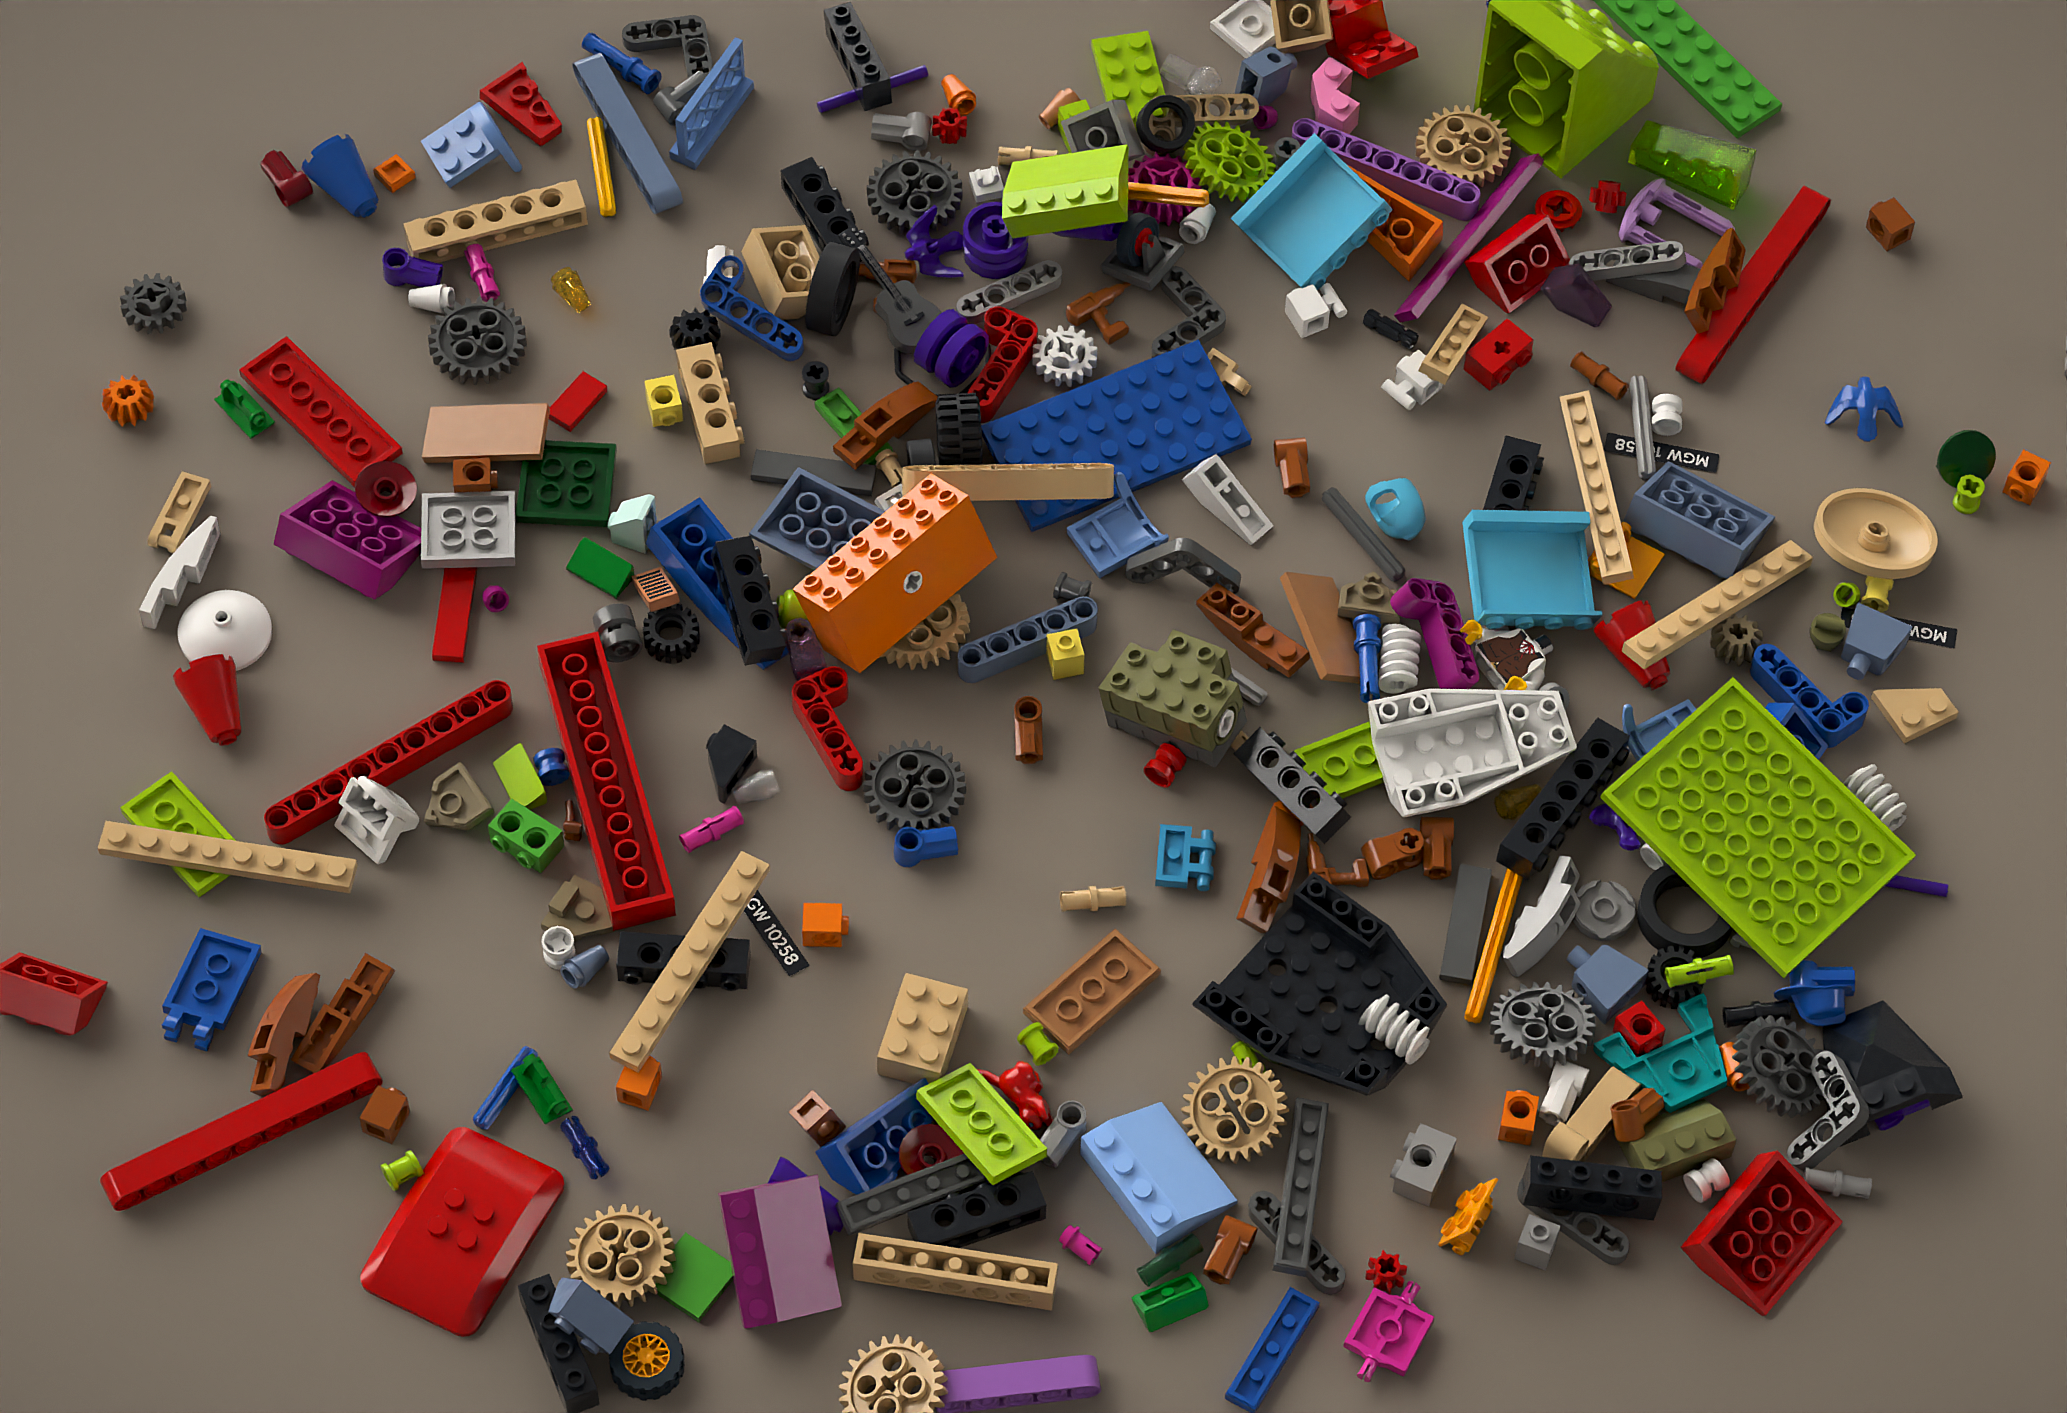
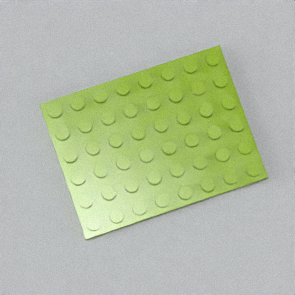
M1734 677L1636 762L1600 796L1622 820L1783 978L1790 974L1916 856L1904 842Z

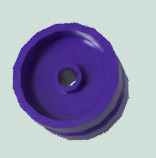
M1002 202L983 203L975 207L966 216L963 225V255L965 263L976 274L990 279L1006 278L1019 272L1025 265L1028 256L1029 236L1011 237L1002 219Z
M954 309L946 310L939 314L923 332L914 352V362L928 373H935V377L949 388L957 387L971 376L980 364L989 344V335L977 325L968 324V320Z

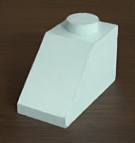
M648 494L623 501L618 511L612 512L608 521L612 543L646 554L648 546L645 543L651 526L657 523L655 496Z

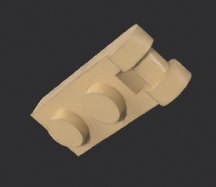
M181 472L149 534L148 546L154 548L165 547L168 548L170 553H174L184 542L212 487L209 479ZM167 529L174 531L172 536L164 535Z

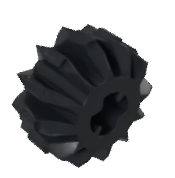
M695 307L692 313H688L683 309L681 317L674 316L673 325L669 329L674 350L712 342L713 350H716L718 341L721 338V330L718 326V320L716 317H710L708 310L699 313Z

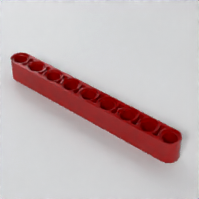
M1805 185L1800 189L1741 271L1738 286L1728 289L1723 309L1712 312L1709 330L1694 336L1680 356L1675 371L1702 385L1707 381L1821 222L1830 206V198Z
M493 680L272 805L264 814L269 839L278 845L287 844L340 814L343 806L338 802L351 777L357 779L360 776H368L367 778L387 787L506 719L513 711L509 685L501 680ZM495 699H503L498 702L493 701ZM469 714H476L473 717H466ZM443 729H448V730H449V731H447V732H439L440 730H443ZM414 745H422L418 748H412ZM388 760H395L393 763H385ZM334 791H340V793L336 795L330 794ZM306 807H313L311 810L308 811L303 810ZM278 823H285L282 826H275Z
M360 1052L107 1171L100 1178V1183L114 1210L123 1211L373 1093L378 1085H382L383 1080L368 1053Z

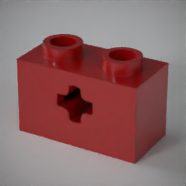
M1507 318L1466 352L1463 370L1490 391L1496 385L1504 384L1510 378L1512 372L1519 366L1522 368L1529 363L1533 356L1532 347L1534 339Z

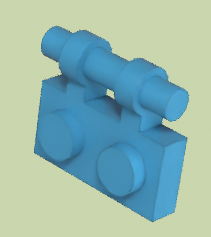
M1160 824L1155 886L1187 888L1188 877L1197 879L1198 890L1208 891L1210 889V881L1214 878V867L1211 866L1212 856L1216 853V842L1213 841L1214 832L1206 829L1201 832V838H1191V826ZM1190 852L1199 854V864L1189 863Z

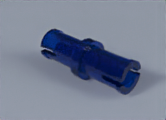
M578 1116L571 1117L574 1122L573 1124L569 1118L565 1119L561 1123L560 1129L572 1145L571 1150L574 1157L582 1161L591 1179H598L596 1171L600 1177L606 1175L610 1168L597 1149L598 1143L595 1138L588 1135Z

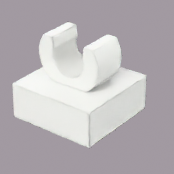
M991 166L989 169H977L974 172H969V182L976 203L1003 197L1004 186L998 167Z

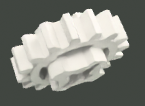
M1058 325L1057 332L1047 329L1046 337L1038 336L1037 344H1033L1032 364L1036 366L1037 375L1044 373L1045 382L1055 379V385L1059 387L1062 381H1066L1067 386L1071 387L1072 380L1076 379L1081 384L1083 383V375L1092 376V368L1097 366V347L1093 346L1092 337L1085 339L1084 330L1075 333L1074 326H1070L1068 331H1064L1063 327Z

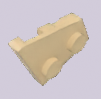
M1941 688L1883 689L1873 691L1871 699L1904 744L1956 719L1959 713Z

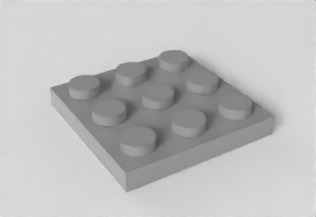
M515 491L422 493V569L515 566Z

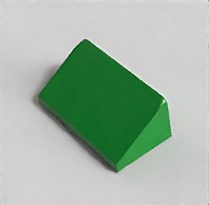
M586 537L580 541L566 566V570L615 599L630 584L632 576H634L632 564Z
M1192 1272L1131 1297L1149 1332L1203 1311L1209 1306L1205 1288Z

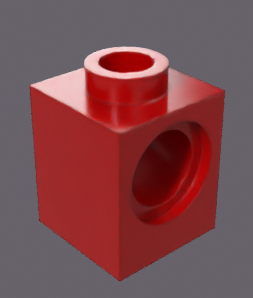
M1641 1000L1616 1016L1612 1032L1614 1034L1620 1032L1635 1056L1640 1057L1663 1046L1662 1042L1666 1029ZM1635 1030L1645 1031L1648 1035H1639Z

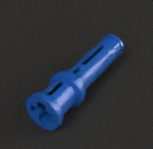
M593 32L588 33L584 37L582 48L594 55L601 53L610 66L621 72V76L625 81L634 82L641 87L645 94L652 93L658 87L662 77L660 71L657 69L651 70L638 57L630 58L596 36Z
M1362 614L1353 620V629L1357 635V639L1354 641V650L1359 655L1360 700L1364 703L1370 701V694H1372L1373 700L1380 699L1377 654L1382 647V642L1378 638L1381 620L1372 614Z

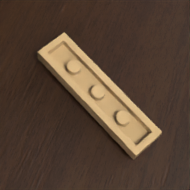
M1461 304L1422 361L1418 371L1427 375L1431 380L1445 385L1485 326L1488 317Z

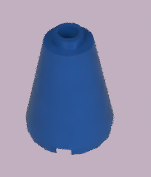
M345 134L346 138L344 139L339 135L333 136L311 151L314 157L309 163L305 159L301 169L309 179L353 216L368 217L377 209L376 205L379 199L355 142L349 134Z

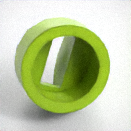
M1840 583L1834 589L1833 597L1839 606L1852 607L1859 602L1861 591L1854 583ZM1853 591V595L1846 601L1844 598Z

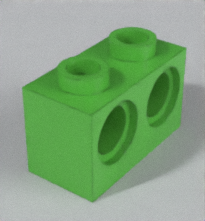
M511 799L488 825L490 842L498 851L502 853L507 851L516 857V860L527 869L533 868L539 873L544 871L564 847L561 829L514 799ZM510 828L518 829L514 832H506ZM536 844L543 845L540 848H531L533 845Z

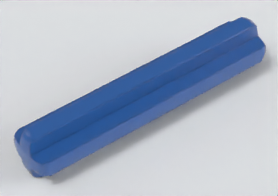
M524 1046L474 1115L473 1121L477 1127L482 1130L490 1128L520 1085L511 1070L524 1064L523 1059L530 1054L538 1057V1053L534 1049Z

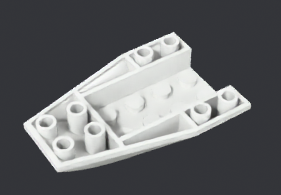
M1424 689L1368 702L1372 744L1383 775L1390 802L1403 818L1465 805L1577 749L1559 691Z

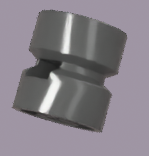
M607 605L594 614L592 618L594 628L599 633L607 661H627L641 652L642 642L639 632L635 628L636 624L632 610L628 605Z

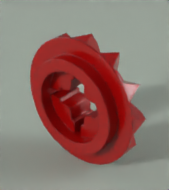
M1552 190L1538 198L1535 204V214L1548 215L1554 228L1560 229L1563 232L1568 227L1573 229L1575 224L1580 221L1582 206L1573 194L1562 190ZM1562 205V213L1555 217L1553 215L1554 211Z

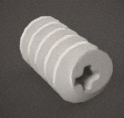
M1388 624L1382 630L1379 688L1385 693L1398 694L1417 685L1418 678L1416 675L1419 670L1417 666L1419 656L1417 654L1420 653L1419 643L1421 635L1405 625Z
M1875 764L1857 770L1843 784L1893 832L1906 820V815H1902L1907 805L1905 802L1895 805L1899 799L1898 793L1887 795L1892 789L1890 783L1880 786L1885 778L1883 774L1872 776L1877 770Z
M1386 994L1382 998L1375 1000L1366 1009L1358 1024H1366V1031L1369 1033L1376 1032V1039L1379 1041L1386 1040V1047L1389 1049L1396 1048V1055L1399 1057L1406 1056L1405 1062L1409 1065L1413 1064L1423 1055L1430 1043V1040L1426 1038L1430 1028L1426 1026L1422 1030L1417 1031L1420 1020L1416 1018L1412 1022L1407 1023L1410 1012L1406 1010L1402 1014L1397 1015L1400 1004L1396 1002L1392 1006L1387 1007L1390 996Z

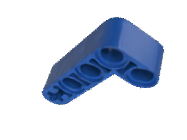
M733 255L722 257L701 287L700 297L704 309L787 361L799 359L804 351L801 333L796 328L738 293L737 291L745 279L742 261ZM734 267L739 272L735 277L728 278L723 275L724 270ZM717 291L722 294V298L717 302H710L706 299L707 295L711 292ZM743 307L748 312L742 318H735L731 315L732 311L735 308ZM762 323H768L773 326L772 330L767 334L759 333L757 327ZM792 340H795L796 347L789 346L788 349L785 348L784 341L790 343Z
M1763 644L1757 647L1750 668L1752 678L1776 703H1795L1827 743L1828 748L1837 746L1863 726L1869 707L1868 699L1863 694L1848 692L1832 703L1779 648L1771 644ZM1848 710H1853L1857 713H1851ZM1825 726L1832 727L1834 730L1827 729Z

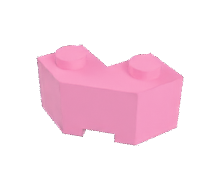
M1328 57L1312 75L1310 98L1314 107L1315 121L1350 134L1358 125L1360 103L1348 96L1351 92L1353 70L1331 57Z

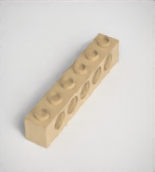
M577 180L559 182L556 185L540 189H532L513 196H504L482 204H473L454 211H445L439 215L427 218H418L403 224L411 257L440 263L465 256L464 250L472 244H480L483 247V251L588 225L586 206Z
M863 1233L858 1234L853 1259V1280L1052 1310L1058 1263Z

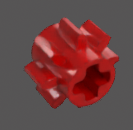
M942 108L939 116L933 115L932 135L939 136L942 144H957L960 136H967V116H960L957 108Z
M1599 180L1598 188L1591 187L1589 201L1596 203V211L1617 213L1618 206H1625L1627 192L1620 190L1621 183Z
M1382 1250L1381 1256L1377 1260L1373 1257L1369 1258L1368 1266L1370 1269L1366 1271L1365 1280H1373V1288L1386 1291L1389 1295H1391V1290L1395 1286L1403 1288L1405 1280L1402 1276L1406 1275L1407 1266L1400 1265L1399 1254L1393 1256L1386 1254Z

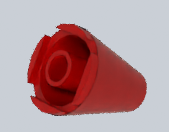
M1642 600L1634 602L1612 613L1613 618L1607 625L1604 620L1597 624L1594 628L1596 637L1643 688L1650 687L1652 690H1655L1668 682L1666 677L1671 672L1666 656L1648 668L1643 669L1622 652L1624 642L1656 623L1648 600L1644 604Z
M223 654L205 656L189 662L190 669L182 672L181 668L176 670L173 675L175 685L211 742L219 743L220 746H226L237 741V736L241 734L236 666L233 657L229 656L228 660H225Z

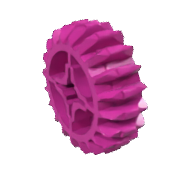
M1156 152L1153 158L1144 155L1142 162L1135 160L1133 168H1128V182L1172 187L1181 185L1183 188L1202 189V186L1198 185L1201 179L1190 176L1193 169L1185 167L1188 161L1182 163L1180 155L1173 159L1169 153L1165 157H1160ZM1128 200V210H1133V214L1138 212L1147 214L1155 218L1158 224L1165 222L1168 227L1172 220L1180 224L1183 217H1187L1197 208L1193 206Z

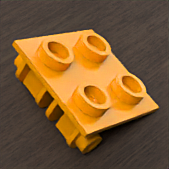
M1621 522L1634 579L1607 585L1635 599L1665 556V553L1632 537L1631 526L1627 522ZM1594 550L1588 559L1590 576L1602 582Z
M1494 1178L1484 1184L1481 1182L1470 1191L1465 1190L1459 1196L1455 1204L1458 1208L1456 1213L1445 1222L1441 1229L1443 1236L1438 1244L1439 1247L1450 1243L1453 1245L1452 1250L1458 1255H1464L1465 1252L1470 1251L1477 1238L1476 1236L1480 1233L1479 1228L1484 1226V1222L1493 1209V1199L1490 1197V1194L1499 1179Z

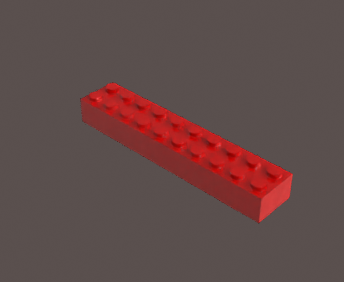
M598 631L537 645L539 666L613 931L676 916L674 894Z

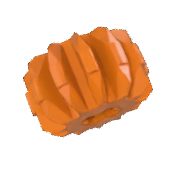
M121 375L119 382L110 380V388L103 389L102 406L111 422L118 420L122 427L127 422H131L135 427L136 420L146 421L147 413L153 412L154 394L145 379L138 381V378L133 375L128 380Z

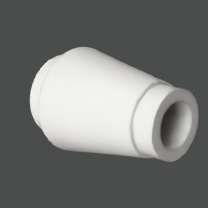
M1211 204L1203 208L1197 207L1180 222L1179 234L1184 241L1190 244H1197L1206 238L1216 214V210Z
M446 284L410 289L408 301L410 307L444 314L443 308L454 309L455 292L453 287H447Z

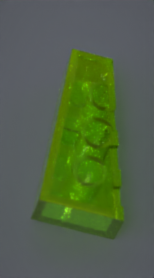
M1647 120L1631 144L1628 162L1734 210L1749 186L1757 150Z

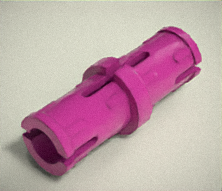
M472 244L464 250V255L471 269V279L476 282L483 301L488 302L490 298L496 300L500 296V291L493 277L494 269L486 260L483 247L480 244Z
M732 806L712 819L710 817L703 819L701 825L679 835V840L685 851L691 853L710 841L716 842L720 840L721 835L739 825H743L744 819L736 806Z

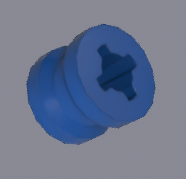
M547 748L535 754L533 758L534 764L539 769L538 777L542 785H558L569 778V769L564 765L566 759L562 749Z

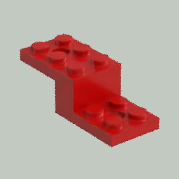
M1328 0L1333 40L1325 43L1327 54L1367 79L1419 57L1416 46L1388 30L1382 0Z

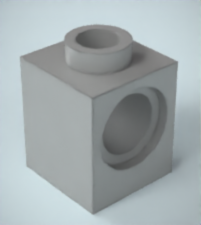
M1529 1214L1519 1238L1514 1259L1546 1271L1556 1246L1561 1226Z

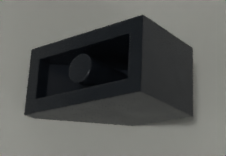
M724 724L718 733H713L710 736L706 749L708 750V762L718 800L725 804L757 758V742Z

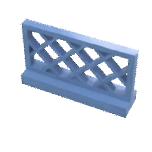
M736 37L733 39L675 119L677 141L669 151L670 159L695 170L754 89V81L745 77L743 40Z

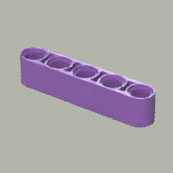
M1077 1355L941 1371L948 1377V1380L941 1384L948 1390V1394L938 1397L945 1406L941 1408L936 1407V1411L939 1413H962L1090 1398L1101 1392L1097 1359L1092 1355Z

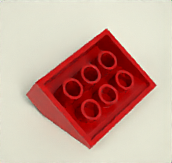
M1777 1150L1758 1154L1680 1248L1701 1271L1760 1315L1766 1316L1843 1221Z

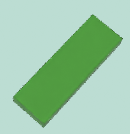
M839 387L814 402L815 409L841 438L854 428V420L862 414ZM886 442L863 464L875 465L877 462L875 457L881 451L891 449L893 452V448Z

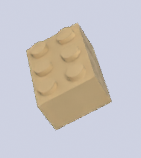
M905 973L877 1055L878 1075L912 1084L917 1083L923 1078H926L930 1084L945 1076L968 1008V989Z

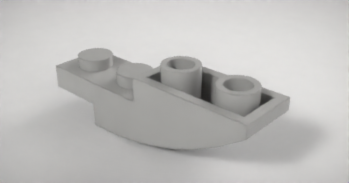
M1559 855L1555 867L1550 870L1547 886L1538 898L1537 907L1525 906L1521 917L1516 920L1513 936L1503 952V959L1512 976L1519 977L1548 953L1566 931L1581 904L1574 890L1580 874L1571 857Z

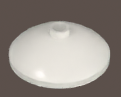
M235 590L215 591L198 598L184 611L178 625L179 645L183 654L190 662L205 656L223 654L225 660H228L229 656L233 657L236 671L246 668L257 661L268 648L272 637V623L264 605L255 597ZM226 618L223 622L218 621L219 619Z

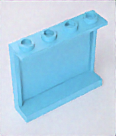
M1314 133L1231 219L1301 288L1313 284L1318 290L1324 285L1330 273L1334 269H1339L1343 266L1347 256L1355 248L1361 247L1367 241L1368 235L1376 227L1381 226L1387 221L1389 213L1393 209Z
M1471 510L1462 524L1474 620L1480 625H1486V628L1497 629L1503 626H1515L1517 629L1545 626L1549 630L1559 629L1563 626H1574L1577 630L1591 628L1603 614L1602 611L1594 610L1584 530L1591 523L1589 512Z

